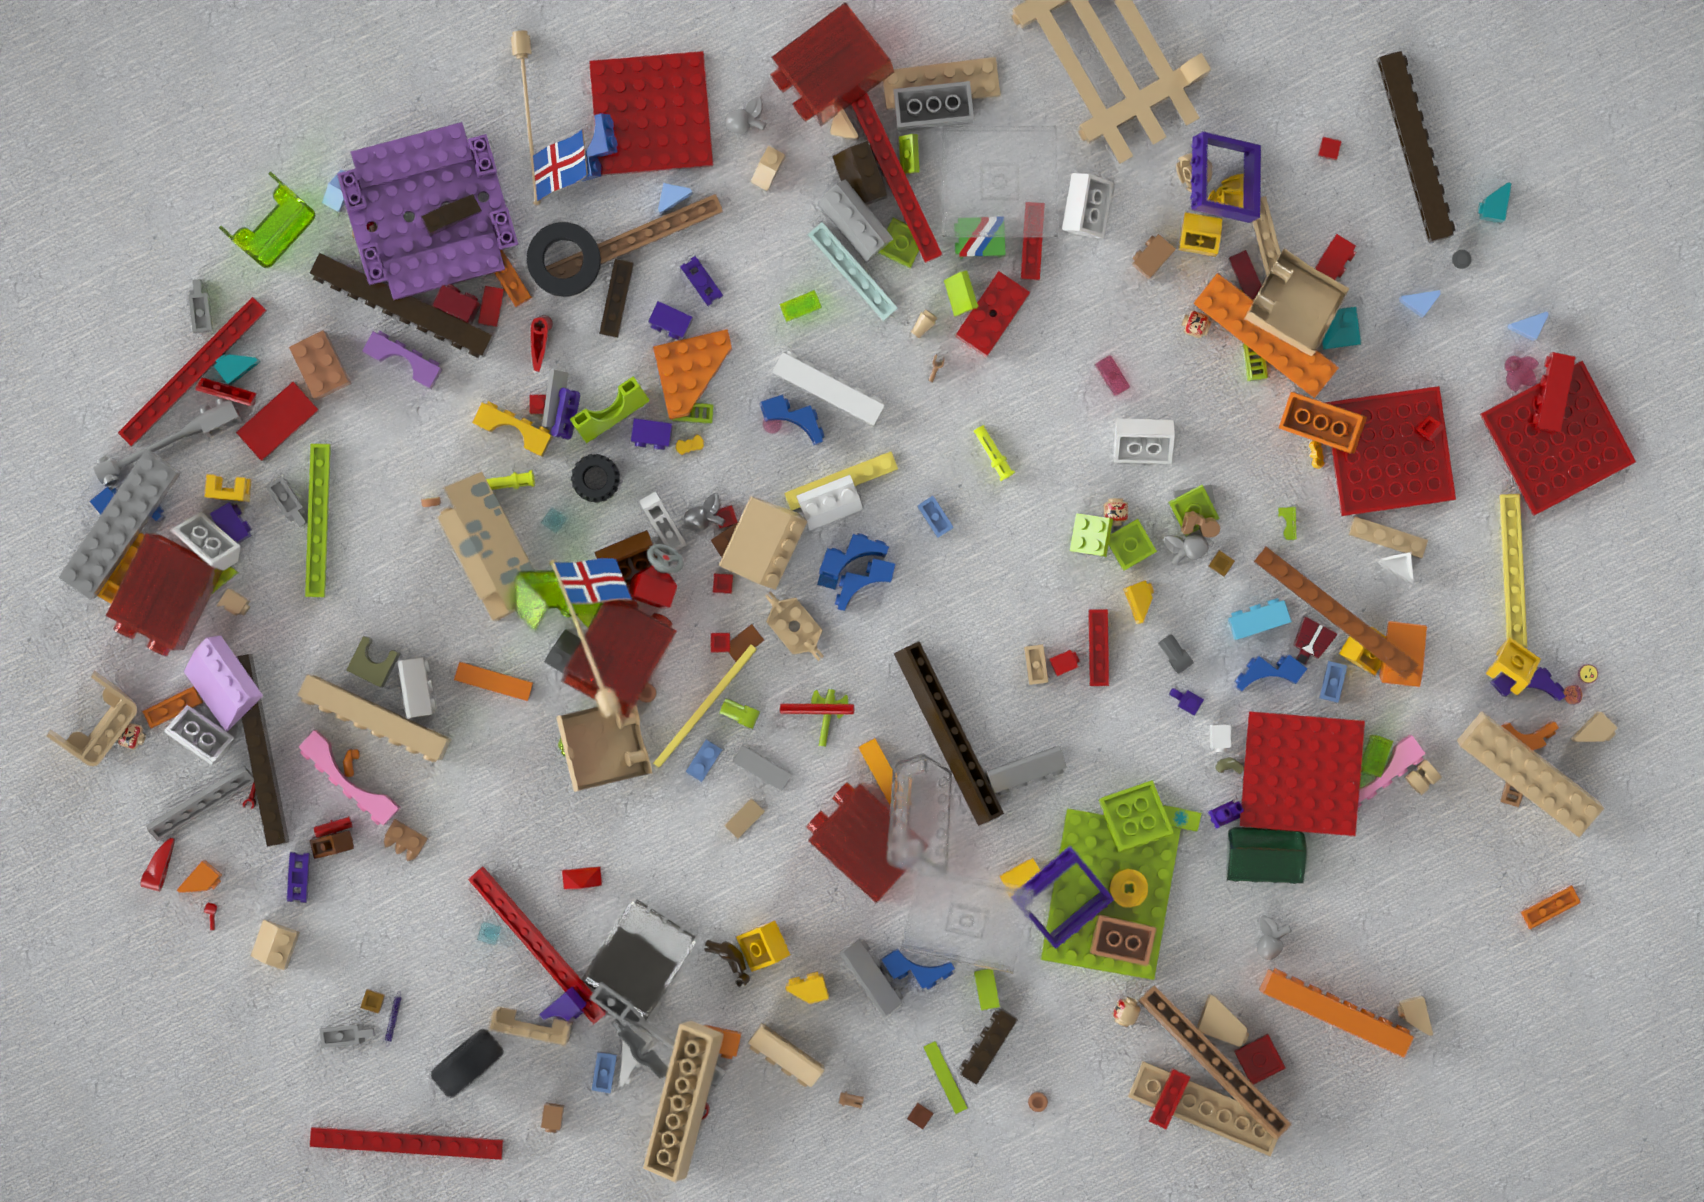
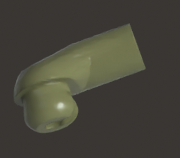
M1228 757L1220 759L1215 768L1219 773L1233 769L1241 774L1244 770V765L1234 758Z

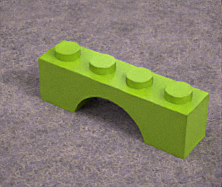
M633 376L618 386L616 400L611 406L601 411H591L585 408L570 418V420L587 444L637 409L643 407L650 400Z

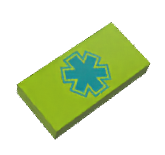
M1163 805L1171 826L1198 832L1202 813Z

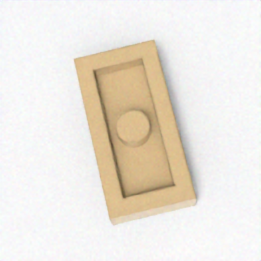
M1043 644L1024 647L1029 685L1047 683L1048 675Z

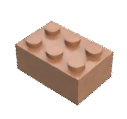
M324 330L289 347L315 400L326 397L352 384L327 332Z
M1098 914L1090 953L1148 966L1156 928L1150 925Z

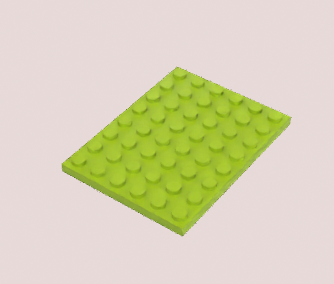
M1067 808L1059 855L1071 846L1109 893L1112 877L1124 869L1139 871L1144 875L1148 883V895L1140 905L1123 907L1113 900L1107 905V908H1104L1098 914L1154 926L1156 932L1148 966L1091 954L1090 948L1097 914L1094 919L1088 921L1077 933L1070 936L1064 944L1062 943L1056 949L1044 936L1041 960L1155 980L1181 828L1172 827L1173 835L1119 853L1103 814ZM1077 863L1054 881L1046 925L1049 933L1053 932L1100 892ZM1132 883L1124 885L1126 888L1124 890L1125 893H1132L1134 891Z

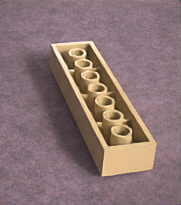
M307 674L297 695L302 697L301 701L308 705H319L318 709L325 713H336V718L342 721H353V725L362 730L368 728L372 730L371 734L379 738H384L385 736L389 738L388 742L396 746H407L405 750L413 754H424L423 758L430 762L442 760L451 742V738L313 674Z
M1483 711L1478 714L1457 739L1460 747L1579 838L1604 810V807L1597 799Z
M694 1021L684 1022L679 1025L643 1169L674 1182L687 1178L723 1033Z

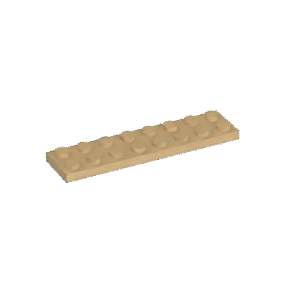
M1142 1061L1128 1097L1154 1108L1170 1072ZM1190 1080L1173 1115L1270 1157L1278 1138L1274 1139L1235 1099Z

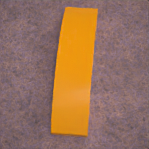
M140 532L97 595L98 597L112 605L117 603L136 573L152 538Z
M874 738L859 746V750L894 814L912 806L876 739Z

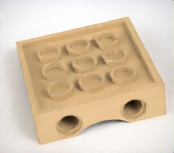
M1283 249L1244 319L1312 356L1316 352L1349 288L1315 270L1286 249Z
M635 698L620 701V714L610 719H606L605 715H602L599 707L556 717L574 792L652 773L648 752L641 736L640 718Z

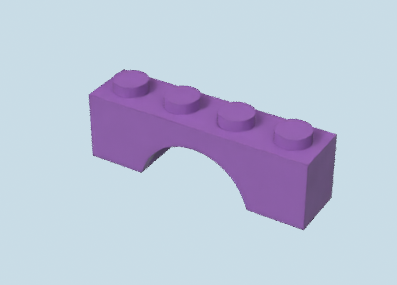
M380 330L378 334L374 331L372 332L362 352L380 362L390 356L405 357L413 369L412 379L432 390L443 370L438 367L440 363L431 358L428 361L421 358L423 354L415 349L410 352L405 349L406 345L398 340L395 343L388 340L389 335Z

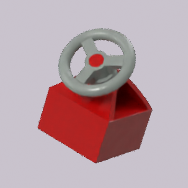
M656 544L648 550V559L652 565L633 575L628 592L631 599L659 609L671 608L677 590V584L670 573L679 572L683 568L684 562L682 556L672 547ZM660 550L667 551L672 555L664 554ZM673 561H678L676 567H670Z

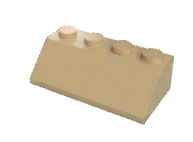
M763 1023L760 1024L748 1041V1044L751 1045L749 1048L757 1054L763 1053L767 1056L765 1059L769 1063L780 1065L782 1067L781 1071L788 1076L792 1074L798 1078L797 1082L804 1087H807V1085L812 1087L824 1072V1065Z

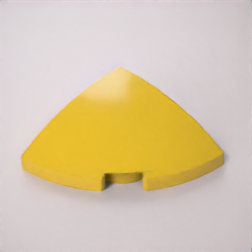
M1244 173L1233 175L1221 181L1222 186L1216 191L1212 190L1207 199L1243 208Z

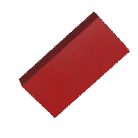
M485 286L478 324L498 327L504 289Z

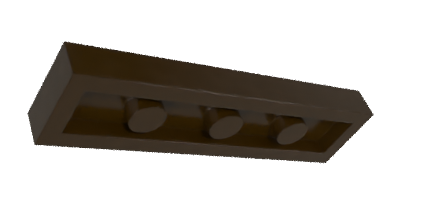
M619 259L614 260L599 332L600 335L619 338L634 266L633 262Z

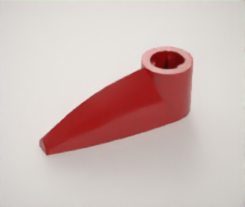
M547 315L539 316L533 319L531 323V354L533 369L537 372H540L544 359L548 331L553 326L552 319ZM543 321L542 324L544 323L545 327L541 328L542 326L539 325V322Z
M169 838L153 855L142 875L141 887L158 892L162 890L175 843L174 838Z

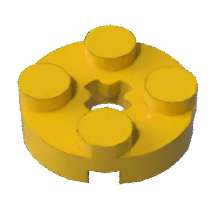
M1124 869L1112 877L1109 890L1114 901L1120 906L1135 907L1146 899L1148 883L1144 875L1139 871ZM1126 883L1128 885L1130 883L1133 884L1132 888L1134 891L1132 893L1124 892V890L1126 889L1124 885Z

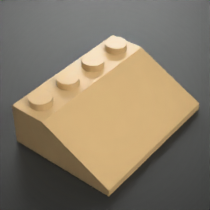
M751 496L719 566L760 585L776 590L807 524V520L797 512Z

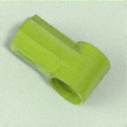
M725 698L719 713L753 729L760 711Z

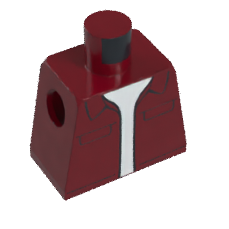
M1306 616L1303 617L1293 644L1294 647L1300 649L1296 660L1306 665L1310 656L1319 659L1336 638L1337 633Z

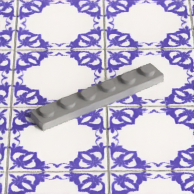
M245 765L146 825L148 832L158 842L254 782L253 775Z

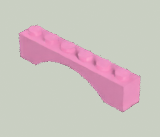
M314 730L299 746L302 750L300 753L307 760L311 758L316 763L314 766L321 773L325 771L330 776L328 779L335 786L339 784L344 789L342 792L349 799L353 797L358 802L356 805L363 812L367 810L372 815L370 818L377 825H380V823L386 825L401 808L388 795L365 791L349 781L335 761L331 742L318 730Z
M1412 735L1406 736L1394 745L1391 757L1383 771L1372 782L1360 788L1358 808L1362 805L1360 802L1365 798L1369 800L1377 794L1376 790L1380 787L1384 789L1393 782L1391 779L1396 775L1400 777L1408 771V766L1411 764L1415 766L1423 760L1422 756L1426 753Z

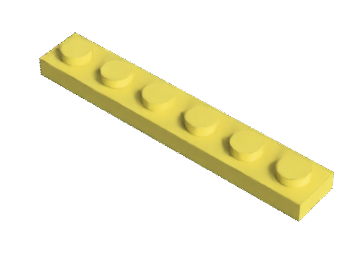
M890 451L784 494L791 511L801 507L797 499L799 494L848 475L851 476L854 485L857 486L898 470V467Z

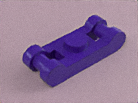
M693 256L690 258V262L687 264L683 263L680 268L709 307L713 304L712 301L717 298L720 299L723 297V294L698 258ZM696 267L699 271L692 275L690 270ZM711 287L713 292L707 296L704 291Z
M563 387L559 390L560 401L555 425L551 428V435L554 437L561 436L563 439L569 440L574 430V425L570 418L577 414L580 392L570 391L568 388Z
M290 852L287 902L298 900L301 903H307L310 853H303L302 855L297 854V852ZM296 862H302V868H296ZM294 887H300L301 893H294Z

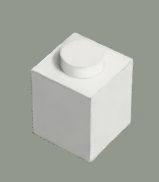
M1209 725L1210 748H1215V752H1227L1226 748H1231V725Z

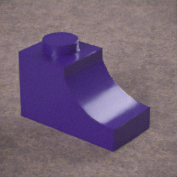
M571 987L539 1015L543 1020L553 1016L563 1017L566 1021L572 1017L577 1019L584 1013L582 1009L587 1004L576 990Z

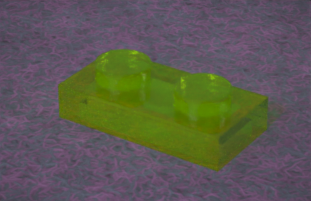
M815 290L779 304L786 323L822 308Z

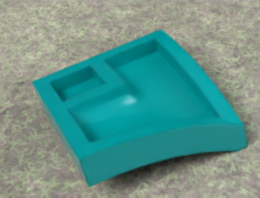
M1357 306L1338 309L1322 339L1323 350L1361 345Z

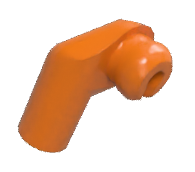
M349 749L344 757L345 777L354 776L353 759H359L360 753L358 749Z

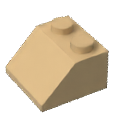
M263 920L251 956L267 965L285 970L288 968L300 932Z

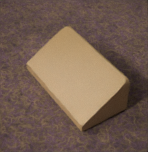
M751 798L724 826L734 836L739 838L765 811Z

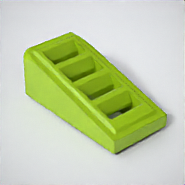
M1243 343L1247 381L1268 379L1265 359L1261 356L1258 359H1250L1249 356L1258 354L1254 351L1249 352V347ZM1260 362L1261 366L1251 367V363ZM1261 370L1262 373L1252 374V371Z
M695 403L690 412V417L684 416L672 419V421L712 424L713 404ZM695 408H699L698 418H695ZM703 408H706V419H703Z

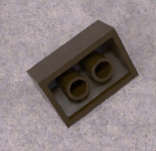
M868 141L849 147L832 156L840 181L846 180L866 205L887 198V192Z

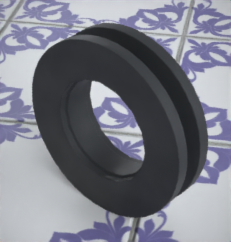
M557 222L542 228L533 237L527 250V266L531 277L541 289L555 296L569 297L582 293L593 284L600 271L601 255L596 241L586 229L574 223ZM561 240L577 244L583 253V265L580 271L567 279L551 275L544 263L548 248L553 243Z

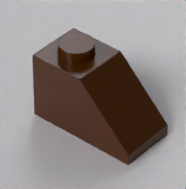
M350 830L309 840L314 859L354 849Z

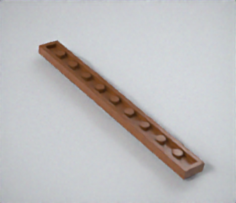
M1265 547L1254 560V563L1405 680L1408 679L1418 666L1414 660L1268 547Z

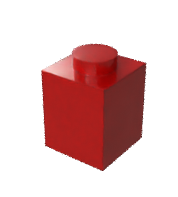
M1071 649L1049 659L1056 676L1078 668L1077 663L1080 662L1076 652L1072 653Z

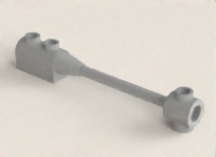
M220 398L216 401L217 406L210 408L207 405L200 408V414L184 426L182 430L119 461L111 458L107 459V457L99 458L96 461L97 465L93 467L95 474L106 487L112 486L119 481L120 469L139 460L144 451L150 450L155 452L185 436L188 437L204 432L210 438L242 422L243 419L234 401Z
M602 981L590 996L592 1001L620 1021L625 1020L638 1027L641 1026L672 1050L674 1049L675 1041L648 1023L631 1002ZM718 1065L715 1066L711 1082L713 1087L719 1084L726 1073Z

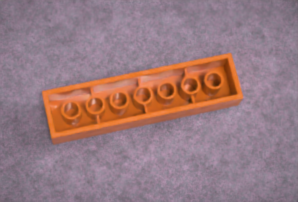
M1217 273L1193 304L1315 399L1339 367L1318 350L1310 356L1244 319L1254 300L1221 274Z
M1274 968L1273 971L1268 969L1259 988L1263 994L1405 1058L1414 1038L1409 1034L1410 1030L1398 1024L1394 1027L1392 1026L1393 1022L1381 1016L1376 1019L1374 1018L1375 1014L1364 1008L1359 1011L1357 1010L1358 1006L1346 1000L1343 1003L1339 1002L1340 998L1329 992L1324 995L1322 994L1323 990L1311 984L1307 987L1304 985L1305 982L1294 976L1289 979L1286 977L1287 974L1279 969Z

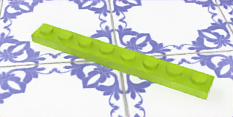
M310 443L305 597L325 598L331 444Z

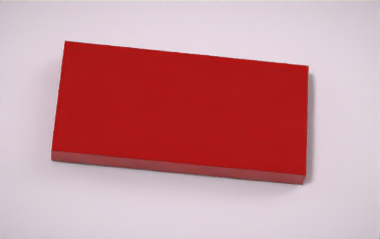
M291 382L236 433L256 456L263 461L315 415L319 409L295 382Z

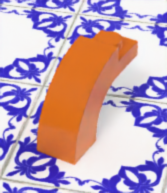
M1551 721L1531 734H1522L1516 731L1510 722L1501 725L1532 750L1546 746L1547 744L1543 738L1548 739L1556 734L1555 730L1559 728L1555 721Z

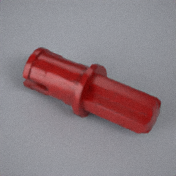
M348 816L315 826V836L322 837L332 833L337 834L338 831L353 828L351 818Z

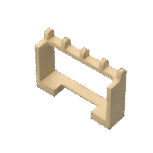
M498 1006L493 1010L489 1026L491 1031L494 1030L563 1046L570 1039L572 1021L554 1018L551 1028L515 1020L517 1011L515 1009Z

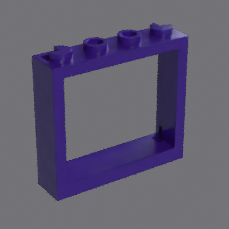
M1204 131L1192 137L1191 210L1247 223L1259 219L1261 201V145ZM1208 145L1244 153L1243 208L1207 200Z
M1071 846L1011 895L1055 949L1062 943L1064 944L1070 936L1077 933L1082 926L1094 919L1101 910L1107 908V905L1114 900ZM1077 863L1100 892L1053 932L1049 933L1026 904Z

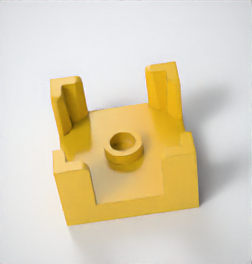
M206 474L204 497L250 502L252 479L236 477L234 489L222 488L223 477Z
M1509 637L1497 650L1495 655L1498 657L1488 668L1486 674L1491 678H1495L1502 671L1517 681L1510 691L1518 695L1530 683L1541 658Z

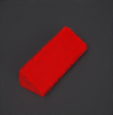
M201 377L195 387L197 391L252 406L256 402L257 393L203 377Z

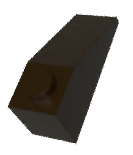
M471 194L421 216V220L431 237L482 212L474 195Z

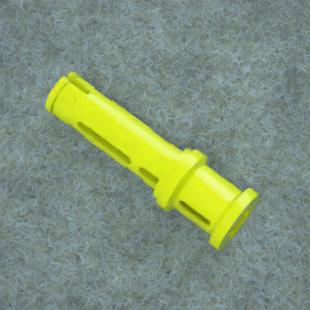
M982 425L975 429L974 433L992 460L991 466L998 472L1000 481L1015 474V471L1011 470L1008 465L1006 456L1001 455L985 426Z
M529 470L527 473L517 474L513 472L511 476L486 479L491 490L511 487L519 489V487L524 486L535 487L533 470Z

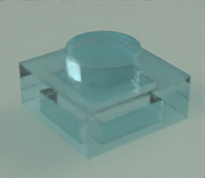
M551 507L540 523L557 534L568 518Z
M483 921L477 940L495 946L501 927Z

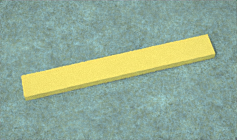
M1520 494L1500 495L1506 637L1507 639L1510 637L1523 647H1527Z
M752 644L747 648L653 764L657 767L663 765L756 652L757 648Z

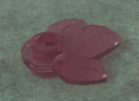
M1518 356L1509 357L1504 364L1507 372L1506 383L1509 388L1517 392L1521 384L1525 386L1536 385V376L1533 369L1539 365L1538 361L1530 356L1523 358ZM1512 362L1517 364L1516 369L1511 368Z

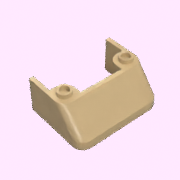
M94 670L91 678L105 687L102 696L103 700L111 706L89 736L82 732H73L66 740L51 729L47 734L49 739L88 766H96L102 761L137 713L136 704L119 687Z

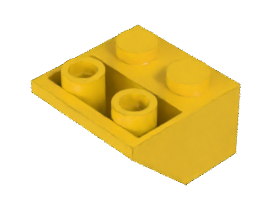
M1184 212L1178 250L1216 257L1221 239L1222 219Z
M1032 857L999 875L1011 897L1014 892L1035 876L1040 869Z
M818 971L807 974V978L800 979L799 976L788 979L789 981L785 985L786 991L809 1004L829 999L823 973L819 974Z

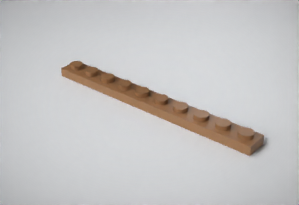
M716 194L597 244L600 250L601 264L723 213ZM581 251L546 266V269L557 278L567 279L573 277L580 271L583 265V253Z

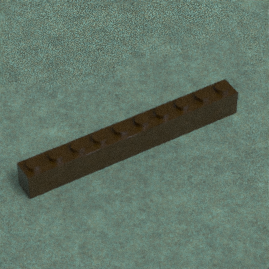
M1402 51L1380 56L1377 59L1378 67L1428 243L1450 238L1454 235L1455 226L1448 216V213H1450L1449 205L1447 202H1444V187L1438 181V176H1440L1439 169L1433 163L1434 152L1427 142L1429 140L1428 131L1426 128H1423V113L1417 107L1419 100L1417 93L1413 92L1412 75L1411 73L1408 74L1406 68L1408 66L1407 57L1402 54Z
M318 254L310 271V274L314 276L313 280L321 284L325 281L331 284V289L338 292L344 290L348 292L347 296L358 301L361 298L365 300V305L373 309L378 306L383 309L382 313L390 317L393 314L399 316V321L407 325L413 323L417 325V330L426 334L430 331L435 334L434 338L442 342L447 339L452 342L451 346L459 350L462 347L469 350L468 354L479 358V356L485 357L494 339L493 335L412 296L393 300L389 285L382 282L369 285L365 274L324 254Z
M920 641L893 653L977 825L985 824L1003 815L1004 812Z
M253 655L236 656L259 689ZM260 698L242 717V723L266 845L268 847L289 842L262 700Z

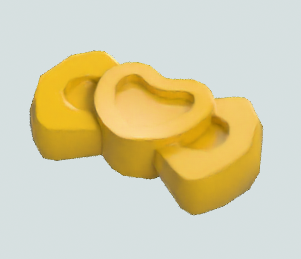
M698 434L692 440L683 441L678 439L676 442V450L680 455L690 451L702 450L704 447V440Z
M1313 440L1309 444L1312 451L1310 457L1313 458L1312 466L1316 469H1321L1325 464L1323 461L1322 444Z

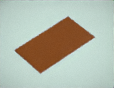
M751 624L730 640V652L728 653L737 662L751 644L756 648L764 639Z

